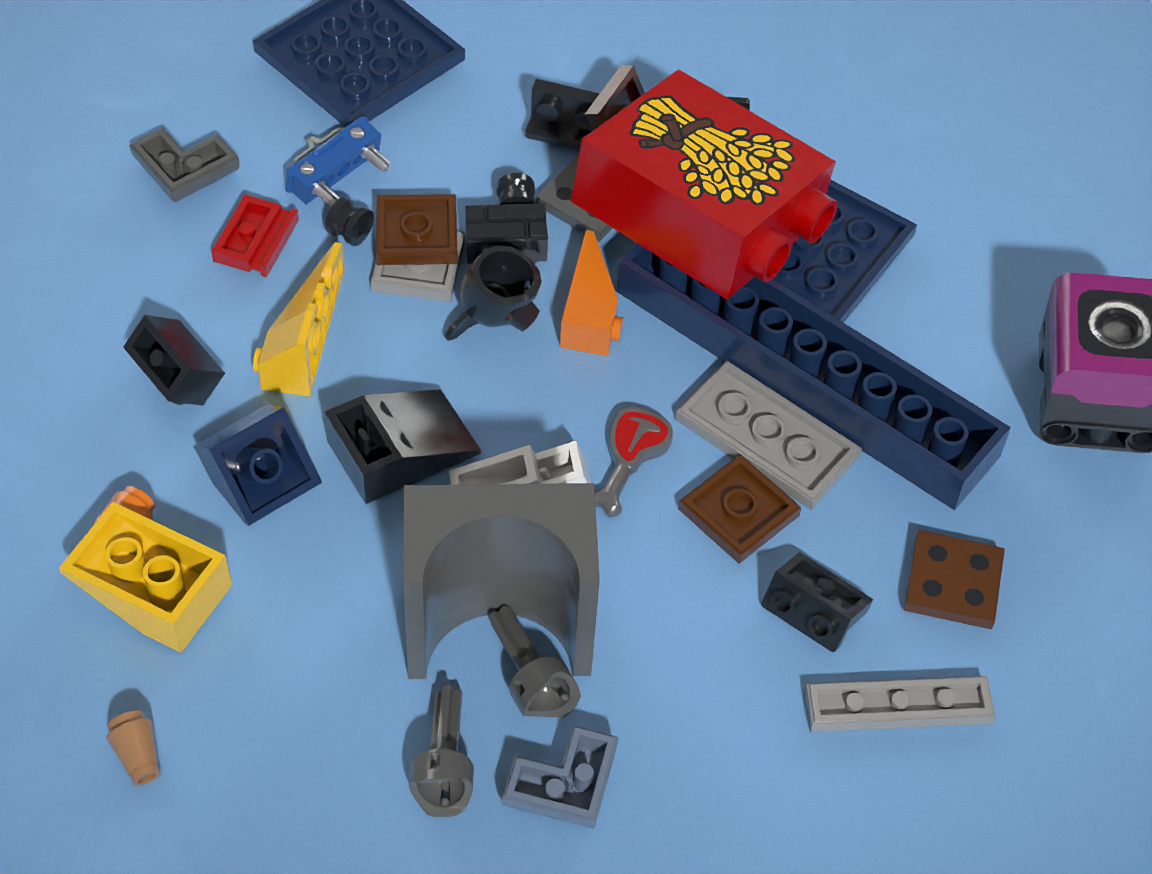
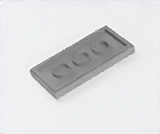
M727 360L676 410L675 420L733 459L741 454L784 493L810 510L820 502L860 458L862 452L861 447Z

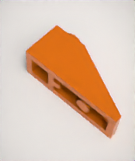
M586 230L561 321L560 348L608 356L612 340L620 341L624 317L617 316L618 298L594 231Z

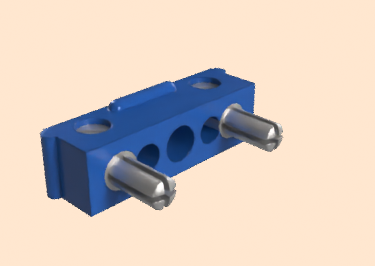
M363 116L345 128L333 130L323 138L312 136L306 141L309 148L294 159L293 165L286 171L285 191L287 193L292 192L305 205L316 197H320L329 207H332L340 197L330 187L368 160L382 173L390 168L391 162L379 152L381 133L368 123V117ZM314 143L322 144L314 150Z

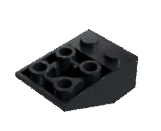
M441 389L362 395L324 411L327 442L365 504L404 488V485H411L481 454V449Z

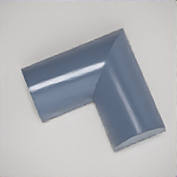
M573 726L561 767L515 756L503 793L502 805L594 828L619 737Z

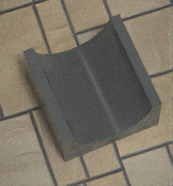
M594 483L404 485L403 592L408 679H427L430 658L436 646L450 631L471 619L487 616L492 611L499 612L502 606H510L515 616L533 621L552 633L562 644L570 659L573 676H591L600 583Z

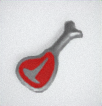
M637 407L624 408L616 415L609 436V452L615 468L605 488L595 493L596 507L602 508L608 517H615L621 514L622 507L619 497L629 476L637 472L643 462L660 457L669 450L673 439V429L664 417L655 412Z

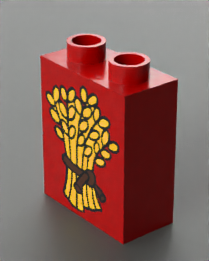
M678 69L582 138L571 202L728 300L753 277H757L765 283L771 281L783 268L790 255L793 243L800 237L809 243H814L825 233L835 216L838 205L836 200L826 195L836 161Z

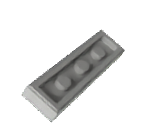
M987 676L806 684L805 688L810 732L992 724L995 719Z

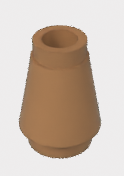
M141 710L125 712L111 719L107 724L109 733L106 739L127 774L131 777L133 785H143L157 779L161 773L158 768L152 721L146 719L144 712Z

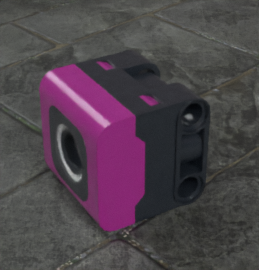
M1066 273L1057 277L1053 282L1039 333V368L1044 372V388L1040 399V438L1044 442L1056 446L1134 453L1152 452V279Z

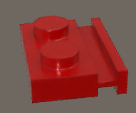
M245 194L211 250L213 262L247 272L256 270L261 272V276L267 277L299 221L298 210L292 208L291 211L282 209L280 204Z

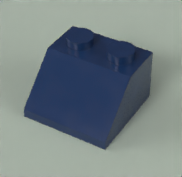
M265 405L193 446L213 485L247 526L322 483L285 408L282 406Z

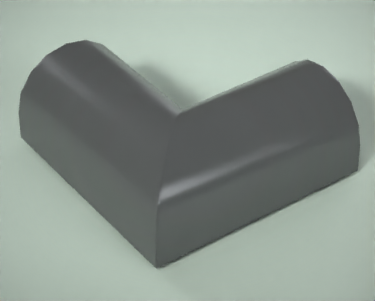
M163 128L129 145L132 156L173 202H177L237 171L240 167L239 157L218 134L185 151L181 149Z

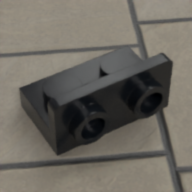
M536 79L532 87L531 117L525 129V137L580 151L582 138L592 132L585 113L600 93Z
M799 552L775 571L761 605L829 651L835 652L840 648L847 631L868 612L874 599Z

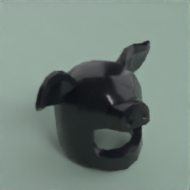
M497 245L484 250L472 262L462 280L460 301L464 311L448 327L445 334L446 340L456 339L468 328L476 324L487 327L511 325L521 332L529 328L540 312L532 301L536 298L542 282L540 271L535 263L523 252L511 246Z

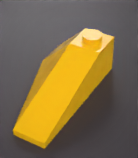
M335 242L267 331L263 348H256L253 359V371L259 373L261 390L311 397L345 271L343 243Z

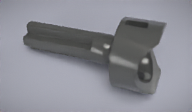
M502 606L499 612L492 611L488 619L517 670V673L511 680L509 690L522 716L566 717L577 706L581 693L565 663L560 658L553 656L540 657L510 606Z
M442 685L441 691H435L430 750L416 755L410 764L409 789L422 810L432 817H450L461 814L467 807L473 792L474 765L468 757L458 752L463 692L461 689L452 690L451 685ZM444 791H450V801L447 798H443Z

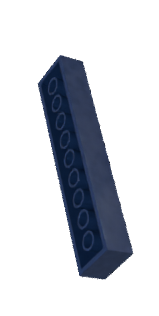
M638 243L619 260L617 293L722 361H729L861 447L863 452L954 511L1001 457L1011 429L1010 426L778 281L772 279L765 283L757 277H753L727 300Z

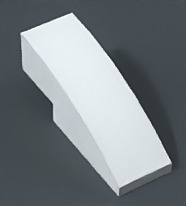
M577 441L535 453L532 447L528 445L449 470L451 485L591 483L586 458Z

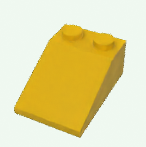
M115 502L110 504L59 567L62 575L143 635L180 653L183 652L232 586L226 555Z

